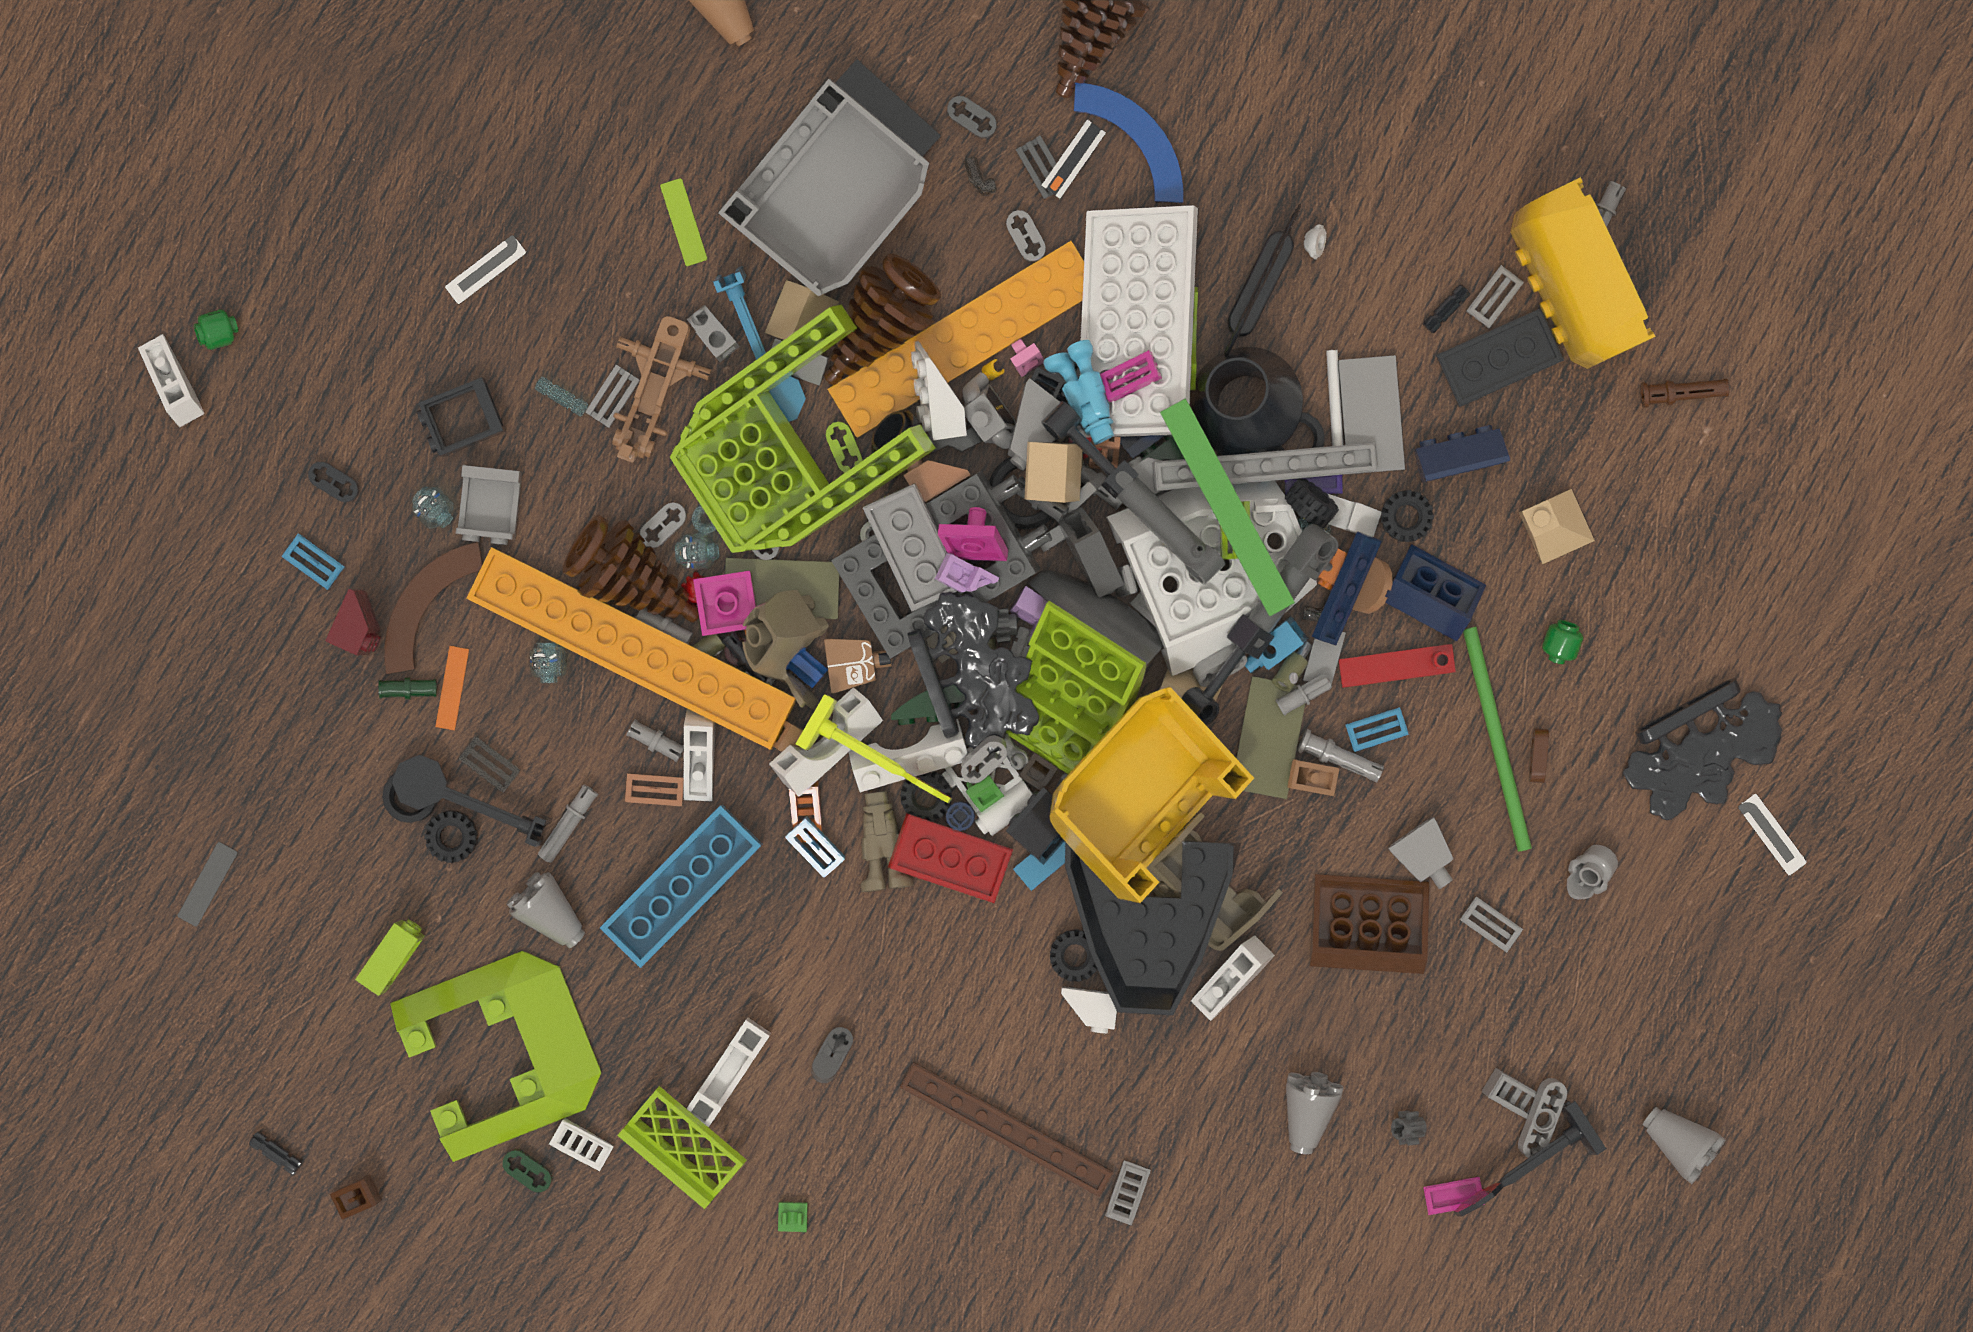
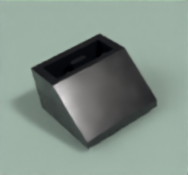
M1044 787L1040 792L1037 791L1031 795L1027 801V807L1021 814L1017 813L1012 817L1006 830L1021 847L1043 865L1065 841L1050 821L1053 795Z

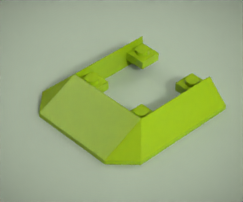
M521 951L390 1003L397 1032L399 1031L409 1058L437 1047L427 1020L478 1000L488 1026L513 1016L515 1018L534 1066L533 1070L510 1079L520 1105L470 1125L466 1121L458 1099L430 1110L440 1135L439 1139L453 1162L586 1110L602 1072L560 966Z

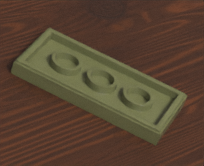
M726 558L725 574L743 571L751 572L756 606L776 593L798 590L800 595H810L813 599L815 608L812 610V614L814 617L821 616L825 619H838L840 574L832 562Z
M1253 676L1251 678L1236 759L1254 777L1243 791L1287 799L1289 791L1287 786L1292 761L1296 755L1305 704L1284 716L1275 700L1290 692L1280 690L1273 684L1272 680ZM1294 685L1290 692L1297 689V685Z

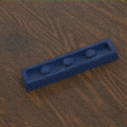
M1357 531L1312 637L1335 646L1337 645L1380 547L1381 540Z

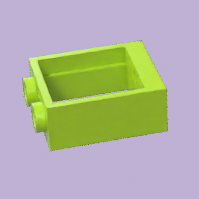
M409 919L394 923L355 980L378 996L386 993L424 939L425 935L420 933L422 928Z

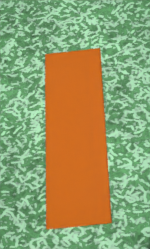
M449 646L435 727L455 730L469 649Z

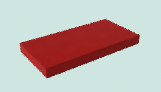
M906 813L888 868L995 903L1013 849Z

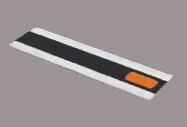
M1087 120L1041 186L1058 198H1061L1106 132Z

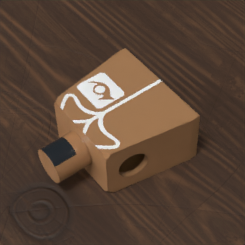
M824 640L831 693H837L877 680L875 669L892 667L891 659L885 650L873 652L871 640Z

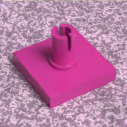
M972 507L969 509L967 525L939 524L938 536L947 553L953 554L962 560L1007 561L1008 549L996 526H985L987 512L983 508Z

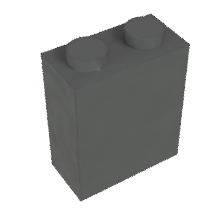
M1080 507L1063 516L1064 519L1060 523L1058 522L1059 527L1080 572L1097 596L1100 598L1111 594L1117 588L1123 586L1124 583L1104 539L1085 510Z

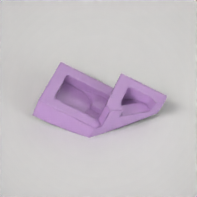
M946 553L935 580L958 592H972L979 587L998 582L999 577L980 567H975L953 554Z

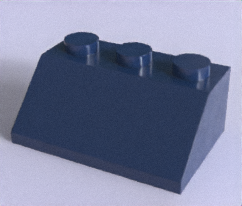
M1492 425L1476 428V434L1466 437L1464 432L1447 435L1448 441L1437 443L1436 438L1419 442L1420 448L1414 449L1421 483L1509 462L1510 457L1500 428L1493 430Z
M1411 544L1392 578L1391 591L1387 590L1385 595L1387 600L1385 603L1443 635L1458 641L1472 619L1486 584Z

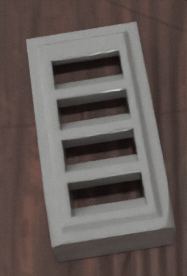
M1126 565L1117 568L1124 585L1115 590L1116 595L1123 597L1137 593L1139 588L1131 566Z
M1495 1068L1482 1089V1093L1488 1098L1527 1119L1531 1107L1528 1112L1524 1111L1531 1097L1535 1098L1537 1091L1498 1068ZM1511 1086H1515L1508 1099H1504ZM1522 1091H1524L1525 1094L1517 1106L1514 1105Z
M1126 1160L1123 1161L1105 1211L1106 1217L1132 1225L1151 1169ZM1126 1171L1142 1176L1141 1181L1125 1176ZM1125 1182L1138 1187L1137 1192L1121 1187L1122 1183ZM1121 1193L1134 1198L1133 1203L1117 1198L1118 1194ZM1115 1204L1130 1209L1129 1214L1115 1210Z

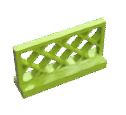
M660 1086L617 1135L704 1209L747 1161ZM657 1097L667 1105L668 1111H657L655 1104ZM640 1117H651L653 1128L645 1124ZM659 1118H669L672 1129L661 1128ZM677 1119H684L689 1124L690 1130L679 1129ZM663 1136H673L675 1146H671L663 1139ZM680 1136L691 1137L693 1147H683ZM699 1137H705L710 1141L712 1148H701ZM684 1154H694L697 1165L690 1162ZM702 1155H713L715 1166L704 1165ZM721 1156L729 1157L736 1163L735 1166H722ZM706 1173H717L719 1184H716Z

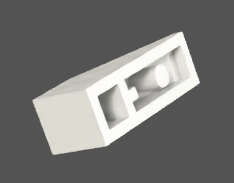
M162 334L138 347L164 408L175 423L181 427L205 414L195 391L165 336Z
M689 709L686 711L684 722V800L712 801L715 722Z
M1253 936L1238 947L1194 996L1191 1002L1210 1021L1213 1020L1261 972L1275 955L1256 936Z

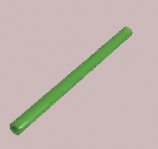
M1477 627L1468 628L1463 631L1517 850L1518 852L1528 850L1532 847Z

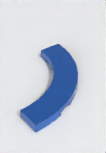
M1075 83L1074 112L1100 117L1121 128L1140 148L1148 162L1153 178L1155 202L1183 203V182L1179 163L1171 143L1156 121L1132 100L1117 92L1092 84Z

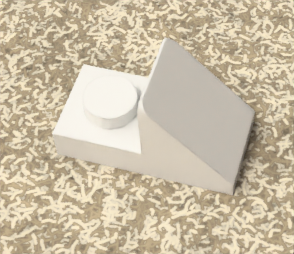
M1328 494L1335 501L1339 509L1328 525L1355 534L1358 531L1374 537L1381 511Z

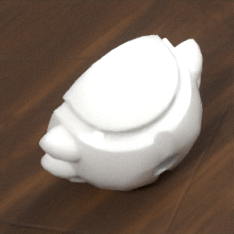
M1319 224L1310 229L1304 237V248L1314 259L1322 255L1326 243V231L1324 226Z

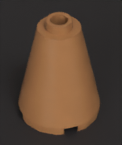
M688 0L729 44L736 43L737 46H740L752 39L750 33L754 31L745 0Z

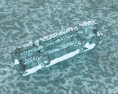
M541 377L535 385V390L543 395L547 394L548 398L563 407L571 408V411L578 416H582L588 408V404L580 398L576 399L575 395L557 384L553 385L552 381L545 377Z

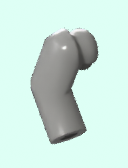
M1006 734L1004 739L1007 745L1006 757L1014 769L1020 770L1029 762V756L1024 750L1016 746L1010 736Z

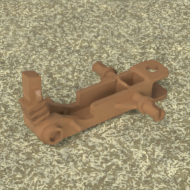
M669 316L664 317L659 325L652 348L642 345L639 340L634 342L621 336L618 340L629 345L625 346L617 343L616 348L632 353L633 357H636L642 376L628 417L619 413H614L613 415L614 418L625 422L622 430H616L612 445H615L616 449L619 450L618 458L632 463L636 460V457L642 459L644 457L650 458L655 446V442L651 441L653 433L662 436L667 435V431L657 428L656 425L670 386L686 376L691 377L694 375L706 381L710 377L699 371L711 374L712 369L697 365L694 360L689 362L680 359L691 331L689 324ZM655 362L669 366L666 377L652 373ZM637 411L652 416V419L647 418L646 420L649 423L646 432L632 427L634 419H638L640 416L636 414Z

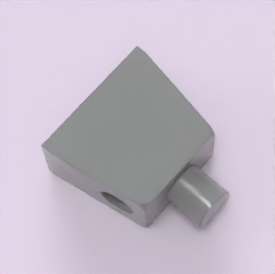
M1430 817L1387 847L1418 881L1422 882L1430 876L1438 889H1441L1453 880L1444 867L1453 860V857L1433 817Z

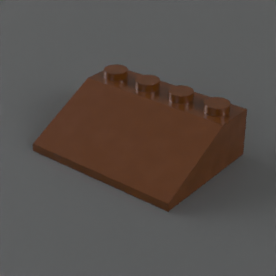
M1315 874L1310 966L1424 974L1428 957L1429 882Z

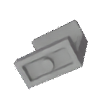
M462 466L461 477H463L459 523L458 528H456V534H462V540L479 542L480 536L490 537V543L507 545L508 539L515 540L523 472Z

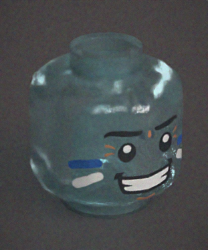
M424 487L413 497L412 512L426 528H444L452 521L454 504L440 488Z
M707 533L685 534L676 543L675 558L677 563L681 564L687 571L709 570L713 566L714 560L719 558V546L713 542L712 537Z
M536 643L537 648H533L530 651L531 675L540 677V683H558L557 677H562L567 673L566 650L563 647H559L557 643Z

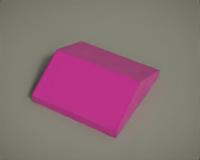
M750 571L693 579L702 636L746 629V626H743L744 620L757 607Z

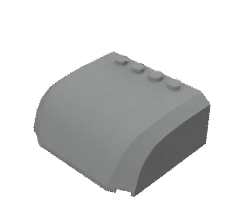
M829 78L750 176L723 206L719 214L817 296H820L848 284L922 195L929 162Z

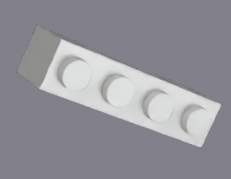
M854 687L836 703L833 710L832 722L836 723L840 730L859 741L883 721L870 701ZM823 737L813 744L809 750L789 745L769 765L781 781L800 797L851 749L833 738L829 740Z
M956 719L959 727L958 735L947 739L943 734L940 724L931 726L928 734L920 742L908 748L890 750L880 747L877 743L868 745L897 762L914 776L960 764L968 755L958 719ZM853 750L849 751L852 770L860 792L906 779L892 774Z
M747 1018L687 1107V1110L709 1127L771 1035V1032L750 1018Z

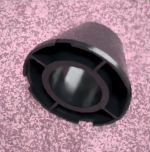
M1238 347L1232 349L1228 356L1224 357V352L1217 355L1202 368L1196 377V388L1191 390L1189 406L1213 450L1227 456L1272 452L1281 445L1283 446L1292 437L1300 423L1304 401L1298 377L1284 359L1262 348ZM1242 376H1254L1265 381V396L1255 411L1241 417H1231L1219 412L1220 394L1230 381Z

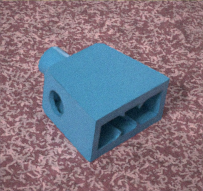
M1292 616L1288 617L1271 631V634L1275 637L1269 645L1275 647L1276 652L1274 654H1270L1265 649L1259 659L1251 655L1247 657L1245 667L1251 674H1254L1263 666L1268 670L1307 641L1308 637Z

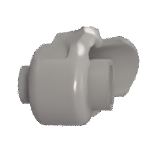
M1592 845L1583 855L1570 861L1568 871L1571 875L1567 878V891L1572 898L1578 900L1591 898L1594 893L1601 894L1607 890V884L1618 867L1617 857L1612 850L1606 846Z

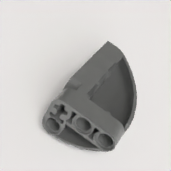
M1042 570L1028 583L1044 599L1051 601L1146 662V665L1163 647L1158 631L1152 623L1111 594L1099 598L1089 583L1052 570Z

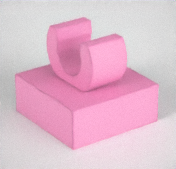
M1019 339L1011 345L1016 355L1010 359L1021 377L1043 363L1044 358L1034 343L1026 347L1023 341Z

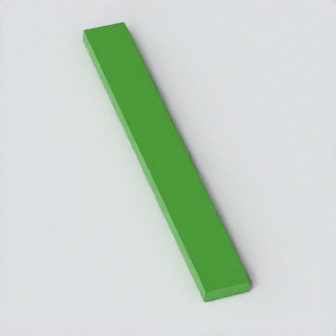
M1186 398L1160 411L1164 422L1267 614L1272 616L1294 604L1295 602Z

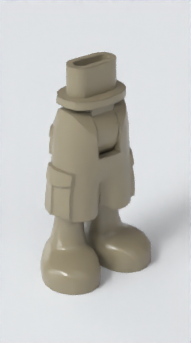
M887 791L865 794L866 807H863L865 813L863 815L861 846L862 859L869 861V873L867 879L861 882V892L886 889L881 859L886 858L889 865L899 836L896 818L893 810L890 809L892 804L888 803ZM888 868L889 889L914 886V879L911 875Z

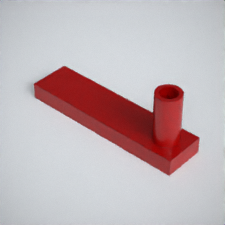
M1452 644L1338 660L1342 688L1456 672Z

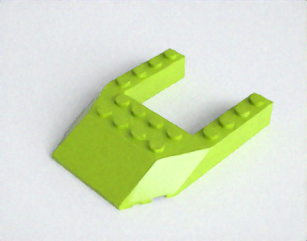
M842 305L826 309L697 402L693 410L694 414L688 426H685L681 434V440L675 446L670 456L677 470L732 553L793 546L848 511L936 449L921 425L910 427L829 484L769 393L770 390L857 329Z

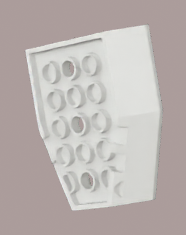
M1275 481L1232 484L1240 501H1250V519L1280 573L1288 562L1284 559V556L1302 532L1294 510L1286 502L1284 493ZM1200 487L1174 489L1157 496L1204 544L1212 547L1220 555V524ZM1129 508L1106 517L1116 543L1121 542L1158 631L1164 646L1161 652L1171 677L1194 668L1199 662L1228 646L1235 645L1227 638L1228 633L1242 614L1248 617L1260 601L1238 559H1229V568L1226 571L1219 570L1203 585L1188 572L1185 564ZM1271 533H1276L1281 537L1282 544L1277 550L1268 546L1267 538ZM1228 541V553H1232V546ZM1167 576H1171L1177 581V589L1173 593H1169L1163 588V580ZM1312 578L1308 580L1295 598V603L1290 605L1287 611L1317 585L1315 580Z

